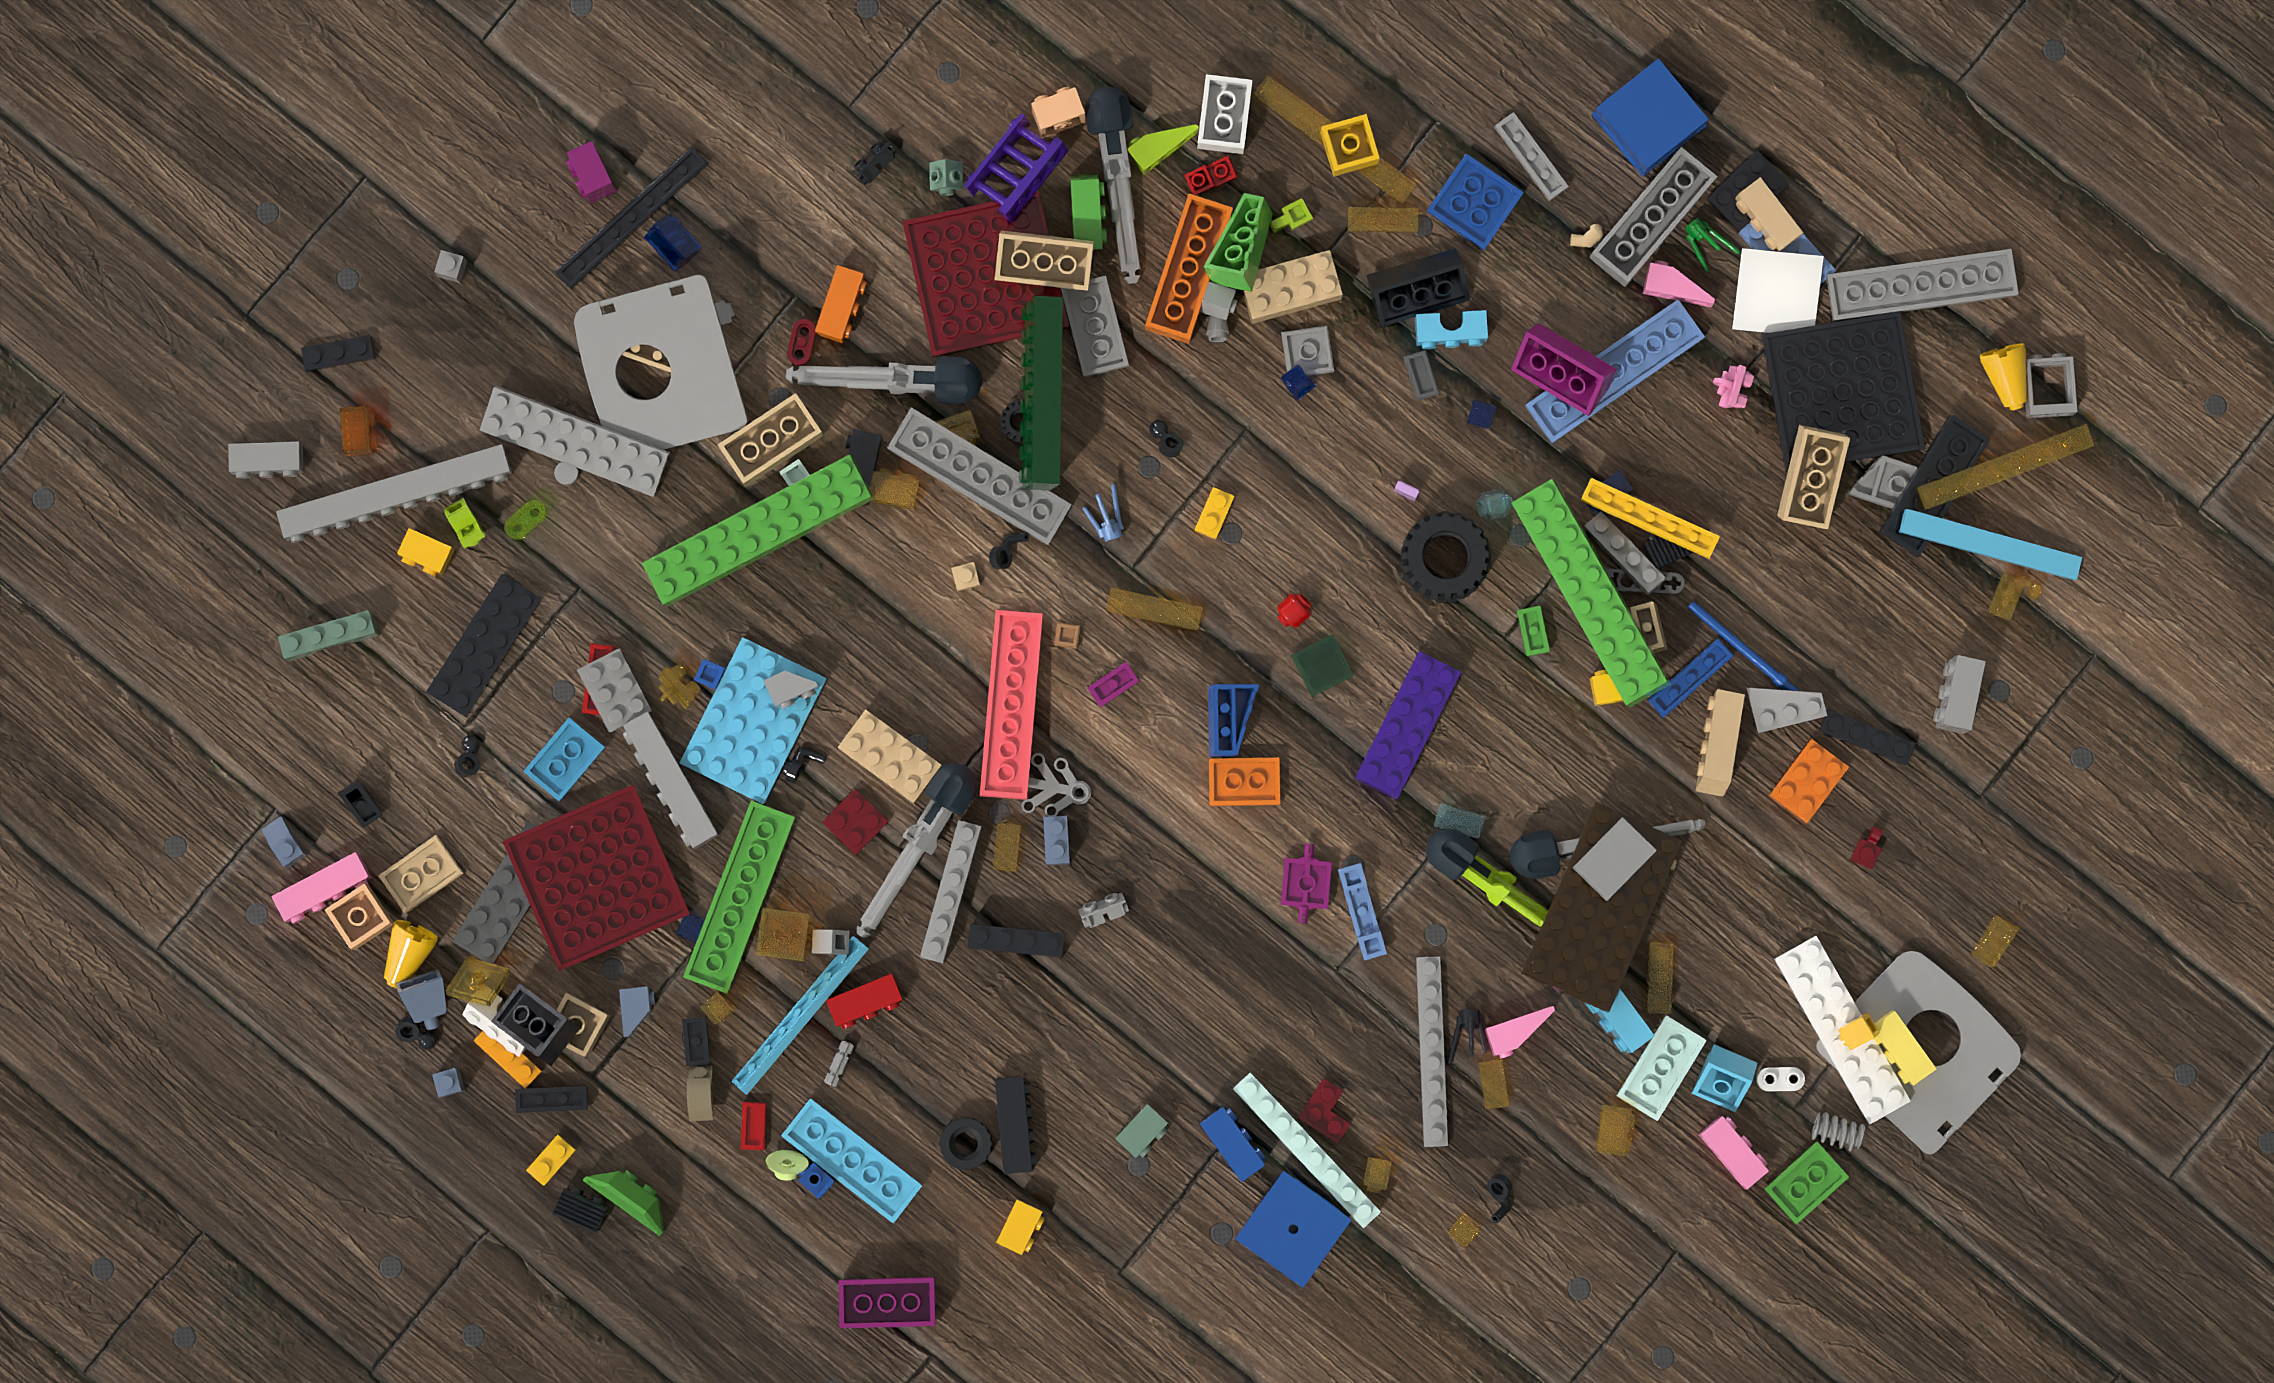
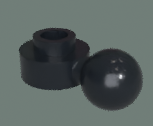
M1153 421L1149 431L1154 438L1161 439L1158 446L1160 452L1166 457H1177L1183 448L1182 439L1176 434L1167 433L1168 426L1164 421Z
M467 735L461 742L462 749L465 752L457 757L454 763L456 772L466 778L473 776L480 768L479 759L474 755L480 748V741L474 735ZM463 763L467 764L468 769L463 767Z
M405 1017L398 1021L395 1033L401 1041L413 1042L418 1040L419 1046L425 1050H430L436 1046V1035L431 1031L421 1032L420 1024L414 1023L411 1017Z

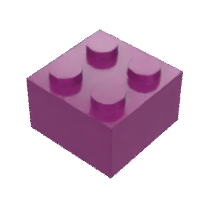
M592 141L567 152L569 160L565 162L573 177H578L579 179L575 183L583 199L588 198L592 204L616 192Z

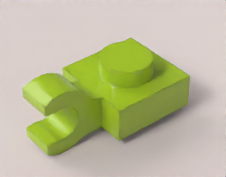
M1301 198L1282 208L1283 216L1271 221L1270 227L1273 233L1280 231L1287 225L1293 231L1312 221L1313 217Z

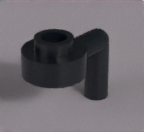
M1025 532L1006 535L1002 545L995 546L990 551L989 561L991 566L997 570L1009 568L1012 563V553L1010 551L1012 544L1029 541V534Z
M805 747L799 748L795 759L791 763L787 762L784 767L783 775L786 776L785 781L793 784L797 782L805 758L824 764L826 755Z
M1502 1174L1494 1175L1487 1183L1489 1193L1494 1198L1499 1199L1501 1207L1491 1216V1220L1494 1223H1499L1511 1210L1508 1195L1512 1191V1183Z

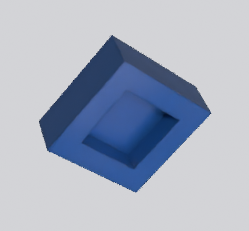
M703 659L694 681L716 690L725 672V668Z

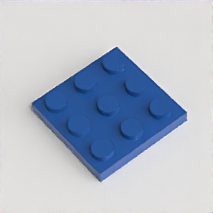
M1465 154L1426 212L1484 251L1524 192L1468 154Z

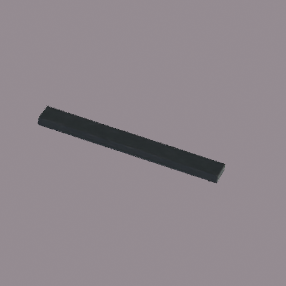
M690 147L560 266L555 273L572 290L698 175L708 163L693 147Z

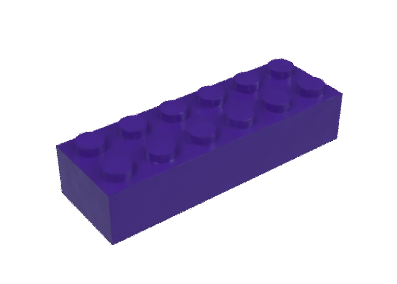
M1420 651L1417 653L1354 779L1395 800L1398 799L1461 674L1460 671Z

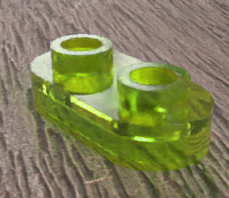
M537 500L528 501L506 521V534L514 540L525 538L545 520L547 515L545 506ZM533 509L539 510V515L537 517L531 516V511ZM519 524L522 529L516 533L513 529L515 525Z

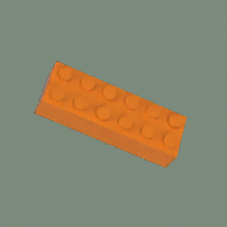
M1188 194L1145 324V330L1190 344L1202 301L1210 282L1204 265L1233 213V207Z

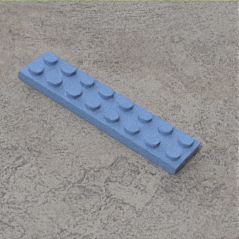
M1676 300L1596 356L1616 368L1617 371L1608 391L1591 415L1587 416L1547 391L1527 403L1525 407L1551 444H1553L1696 345L1705 336L1681 302Z

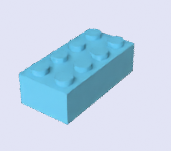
M1619 989L1609 1013L1585 1003L1593 1014L1597 1013L1602 1020L1599 1023L1607 1033L1611 1032L1616 1039L1613 1042L1621 1052L1632 1053L1655 1036L1621 989Z

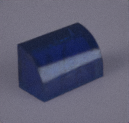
M672 214L654 223L644 237L674 271L687 264L702 249L699 243Z

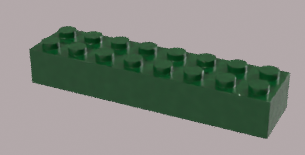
M1034 296L1022 307L1021 313L1022 320L1025 321V330H1022L1021 343L1025 344L1024 353L1021 354V367H1024V376L1021 377L1020 388L1024 390V399H1021L1020 412L1023 413V422L1020 424V436H1023V446H1020L1019 458L1023 460V469L1019 471V482L1022 483V489L1050 491L1060 484L1063 297Z

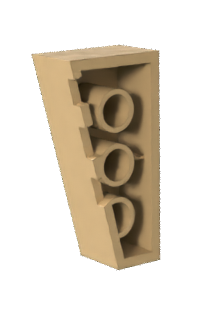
M1717 689L1714 696L1709 697L1707 710L1711 711L1709 718H1706L1704 724L1706 737L1705 740H1702L1700 754H1702V758L1697 768L1698 780L1695 791L1723 797L1732 779L1745 694Z

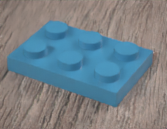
M568 718L523 772L561 802L605 750V747L572 719Z

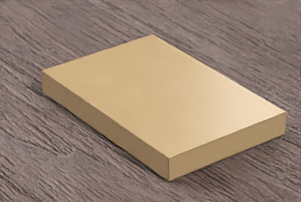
M435 835L378 877L402 911L408 914L463 875L464 872L438 835Z

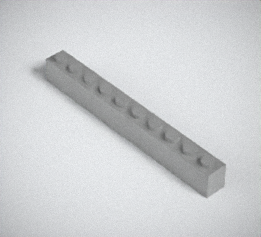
M501 444L276 511L284 539L287 541L291 540V543L305 540L306 535L314 534V536H320L328 533L327 529L333 527L343 529L349 527L350 522L359 520V523L372 520V516L377 514L382 516L395 513L397 508L411 509L417 507V503L424 500L427 503L440 500V496L449 493V496L463 493L462 489L472 487V489L484 487L485 482L488 481L502 482L507 480L508 475L513 473L506 449Z

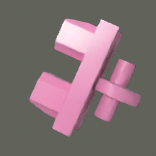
M1730 366L1728 372L1723 371L1721 378H1714L1713 384L1719 386L1717 394L1721 395L1720 407L1744 408L1746 406L1747 396L1740 394L1739 391L1741 386L1750 387L1754 376L1746 371L1745 366Z

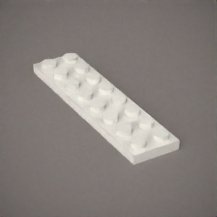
M1817 936L1775 958V962L1867 1123L1870 1125L1911 1102L1880 1046L1873 1039L1851 1051L1848 1046L1841 1042L1838 1030L1843 1025L1862 1015Z

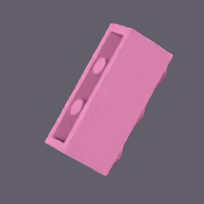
M1719 1116L1698 1135L1744 1189H1749L1769 1172L1765 1167L1768 1163L1759 1153L1757 1155L1753 1153L1750 1149L1753 1145L1744 1135L1740 1137L1735 1131L1737 1126L1729 1117L1725 1119L1723 1116Z

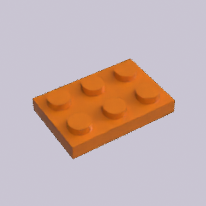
M1810 739L1768 796L1807 824L1849 766L1813 739Z
M1279 757L1209 759V806L1280 805Z

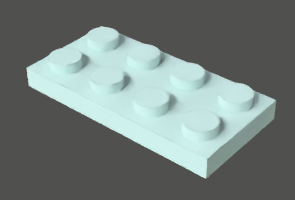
M1667 1015L1663 1018L1654 1033L1655 1036L1649 1041L1616 1095L1656 1121L1659 1120L1707 1041Z

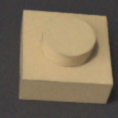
M974 562L951 568L957 592L980 586Z

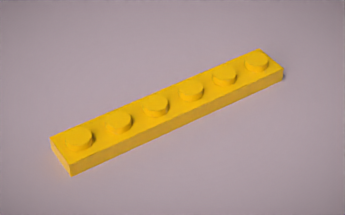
M1593 478L1590 479L1581 498L1582 502L1710 559L1720 536Z

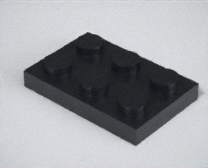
M1758 150L1706 199L1738 233L1751 221L1748 214H1743L1736 205L1737 200L1735 198L1741 191L1760 177L1775 197L1790 184Z

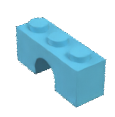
M1486 310L1463 312L1461 315L1462 325L1455 331L1443 328L1440 323V313L1416 314V345L1422 346V349H1434L1436 345L1445 344L1446 348L1459 347V343H1469V346H1481L1488 339Z

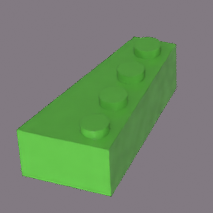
M1247 193L1243 194L1204 265V269L1212 283L1249 292L1253 291L1272 218V212L1264 197Z

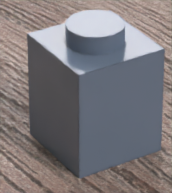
M459 1068L432 1074L438 1097L443 1098L465 1091Z

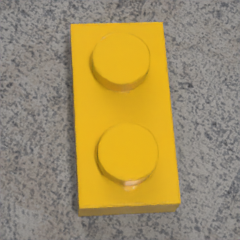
M1213 487L1194 531L1216 540L1235 496Z
M557 1135L526 1171L545 1186L573 1155L576 1149L560 1135Z

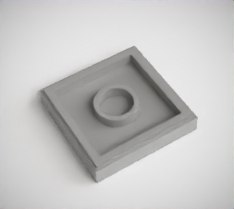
M1328 326L1281 332L1288 379H1292L1295 373L1306 377L1334 372Z

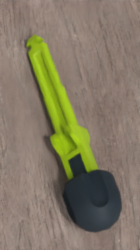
M1443 828L1430 837L1427 843L1426 854L1430 864L1450 880H1458L1462 875L1486 892L1489 901L1495 906H1498L1503 900L1540 927L1542 926L1548 910L1513 885L1517 877L1510 872L1498 871L1477 856L1479 851L1478 843L1453 828Z

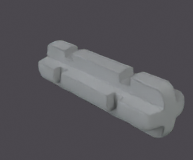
M846 1041L841 1042L838 1048L840 1052L836 1053L829 1069L831 1072L830 1074L827 1073L824 1080L826 1084L833 1087L838 1085L840 1081L838 1077L843 1074L849 1060L848 1055H851L854 1049V1045Z

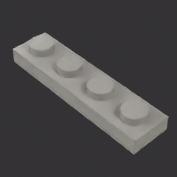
M1514 112L1494 126L1548 201H1551L1568 189L1569 186Z
M1602 511L1584 526L1583 529L1647 595L1665 581L1666 577Z

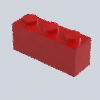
M889 974L830 998L826 1002L836 1027L842 1026L844 1030L856 1025L855 1020L864 1017L866 1021L878 1016L877 1011L886 1008L888 1012L900 1007L899 1002L903 1001L893 974Z

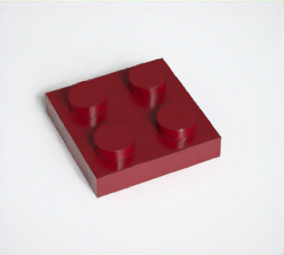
M854 789L822 823L857 855L889 822Z

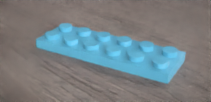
M811 1098L781 1135L892 1223L897 1220L923 1186Z

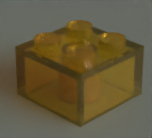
M762 908L756 955L805 962L811 915Z

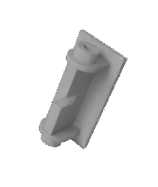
M1112 893L1107 895L1104 900L1084 904L1078 911L1085 928L1089 926L1093 928L1105 923L1103 914L1107 913L1111 921L1124 916L1125 912H1128L1129 909L1122 893Z

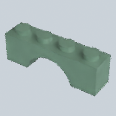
M367 610L278 636L283 658L290 662L310 656L328 647L359 642L379 636L373 613Z

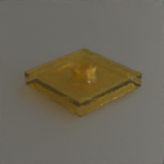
M467 957L447 987V996L490 1007L508 979L510 968Z

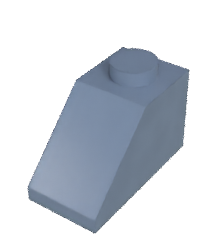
M282 816L262 829L270 848L283 867L290 868L308 855Z
M650 987L619 989L624 1037H631L651 1013L652 1005L656 1004L655 993L650 991Z

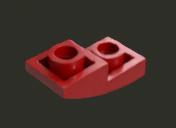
M1225 156L1207 166L1203 165L1184 175L1192 194L1195 196L1239 178L1229 156Z

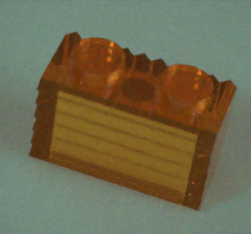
M369 406L340 408L343 455L346 457L374 455V449L378 448L377 435H373L372 426L376 425L375 412L371 411Z

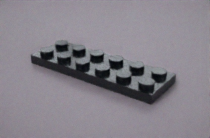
M1950 414L1880 528L1879 533L1916 558L1920 557L1929 540L1899 532L1904 510L1909 509L1943 519L1990 439L1955 415Z
M501 574L426 693L467 718L543 599L504 574Z

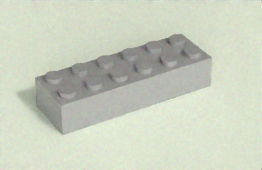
M1681 147L1596 247L1590 259L1626 287L1713 184L1717 176Z

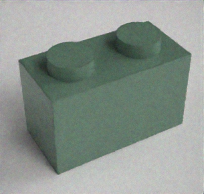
M1147 1104L1115 1139L1135 1158L1138 1155L1143 1158L1152 1148L1149 1145L1154 1138L1160 1140L1168 1131L1165 1127L1168 1123Z

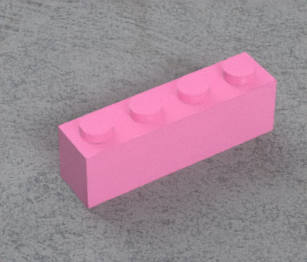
M354 852L271 897L284 922L291 921L294 924L303 920L305 913L311 910L313 913L318 912L326 907V902L332 899L336 902L345 897L347 891L353 888L357 889L363 884H368L367 881L372 879L360 853Z

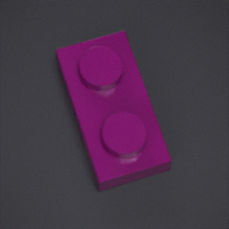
M1125 662L1087 689L1101 708L1137 684L1139 680L1128 663Z

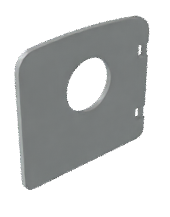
M694 275L590 303L581 307L576 313L574 326L581 360L590 393L603 427L664 450L740 430L746 426L748 422L746 410L709 282L705 276ZM683 285L685 293L673 296L671 288ZM614 304L615 312L603 314L602 306ZM635 345L653 346L660 350L669 361L671 368L670 383L667 389L656 398L649 400L634 398L627 394L619 384L616 372L619 358L628 348Z
M1908 951L1899 955L1854 1002L1861 1015L1868 1012L1874 1023L1893 1010L1907 1026L1909 1021L1918 1013L1926 1010H1938L1949 1015L1958 1026L1960 1045L1956 1054L1945 1064L1935 1066L1936 1070L1914 1086L1910 1085L1909 1082L1905 1084L1897 1074L1900 1071L1895 1063L1890 1064L1911 1102L1889 1113L1886 1117L1926 1154L1937 1152L2020 1063V1048L2006 1030L1961 985L1919 952ZM1819 1039L1816 1043L1818 1053L1837 1070ZM1880 1043L1879 1046H1880L1882 1052L1884 1053L1886 1050L1884 1049V1047H1883L1882 1044ZM1998 1068L2002 1074L1993 1083L1988 1076ZM1947 1120L1952 1127L1942 1136L1937 1130Z

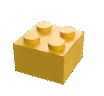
M1367 114L1321 127L1320 133L1333 177L1378 164L1380 158Z

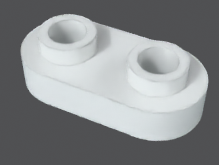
M1795 1067L1764 1068L1757 1074L1756 1081L1757 1085L1764 1091H1797L1804 1085L1805 1076L1800 1069ZM1767 1075H1771L1773 1077V1082L1771 1084H1768L1765 1081ZM1791 1075L1797 1077V1082L1794 1084L1789 1081Z

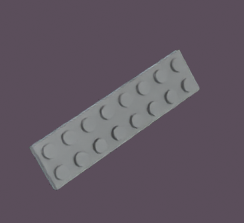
M2012 249L1827 274L1826 279L1833 322L2019 295Z
M498 386L493 388L480 427V431L558 461L568 462L579 469L652 497L656 495L670 452Z
M913 408L909 409L887 447L888 450L1046 545L1050 543L1072 505L1050 491L1022 489V483L1019 482V472Z

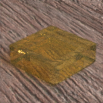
M1461 1215L1447 1231V1234L1466 1248L1480 1229Z

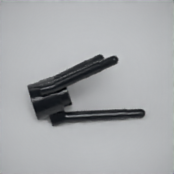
M1461 1010V1016L1456 1017V1028L1449 1052L1448 1064H1451L1453 1061L1462 1025L1464 1030H1469L1470 1056H1474V1030H1477V1026L1483 1053L1488 1052L1483 1029V1017H1480V1010Z

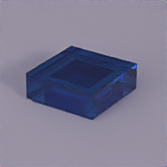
M691 914L683 917L675 933L696 943L704 921Z

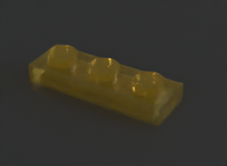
M1348 207V232L1418 233V208Z
M1649 942L1647 1013L1671 1014L1674 943Z

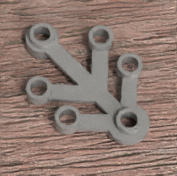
M1035 753L1031 757L1032 765L1039 769L1046 781L1029 777L1028 787L1044 791L1022 802L1021 807L1025 813L1030 814L1034 812L1038 805L1056 793L1065 794L1066 796L1057 803L1048 804L1045 807L1044 812L1047 817L1057 816L1059 811L1071 803L1084 804L1090 799L1091 789L1089 785L1083 781L1076 780L1068 768L1066 759H1056L1054 768L1063 774L1068 785L1058 783L1045 763V757L1041 753ZM1036 756H1040L1043 759V762L1039 765L1034 763ZM1059 761L1065 762L1066 766L1064 769L1057 768ZM1076 789H1082L1084 795L1077 797L1075 795ZM1026 802L1033 804V808L1030 811L1024 809ZM1049 807H1054L1056 809V813L1054 815H1049L1047 813V809Z

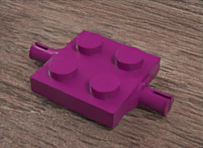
M1305 843L1304 857L1298 859L1285 858L1280 905L1293 906L1299 909L1298 923L1302 924L1303 914V924H1308V911L1315 908L1328 909L1332 862L1319 861L1313 858L1315 844H1310L1309 853V843Z

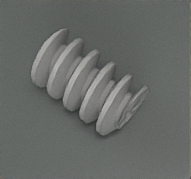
M1819 1112L1813 1125L1812 1140L1821 1135V1143L1830 1138L1831 1146L1836 1141H1839L1840 1149L1845 1144H1848V1151L1851 1152L1854 1147H1857V1150L1859 1149L1864 1136L1865 1125L1860 1124L1856 1129V1122L1854 1121L1850 1122L1847 1126L1845 1118L1841 1119L1838 1123L1836 1115L1832 1116L1829 1120L1827 1112L1823 1113L1821 1117Z

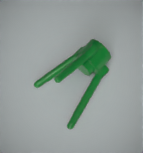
M1699 217L1685 228L1688 233L1686 239L1691 243L1705 272H1708L1709 269L1695 240L1700 242L1705 238L1719 251L1721 247L1709 235L1710 233L1736 254H1740L1739 249Z

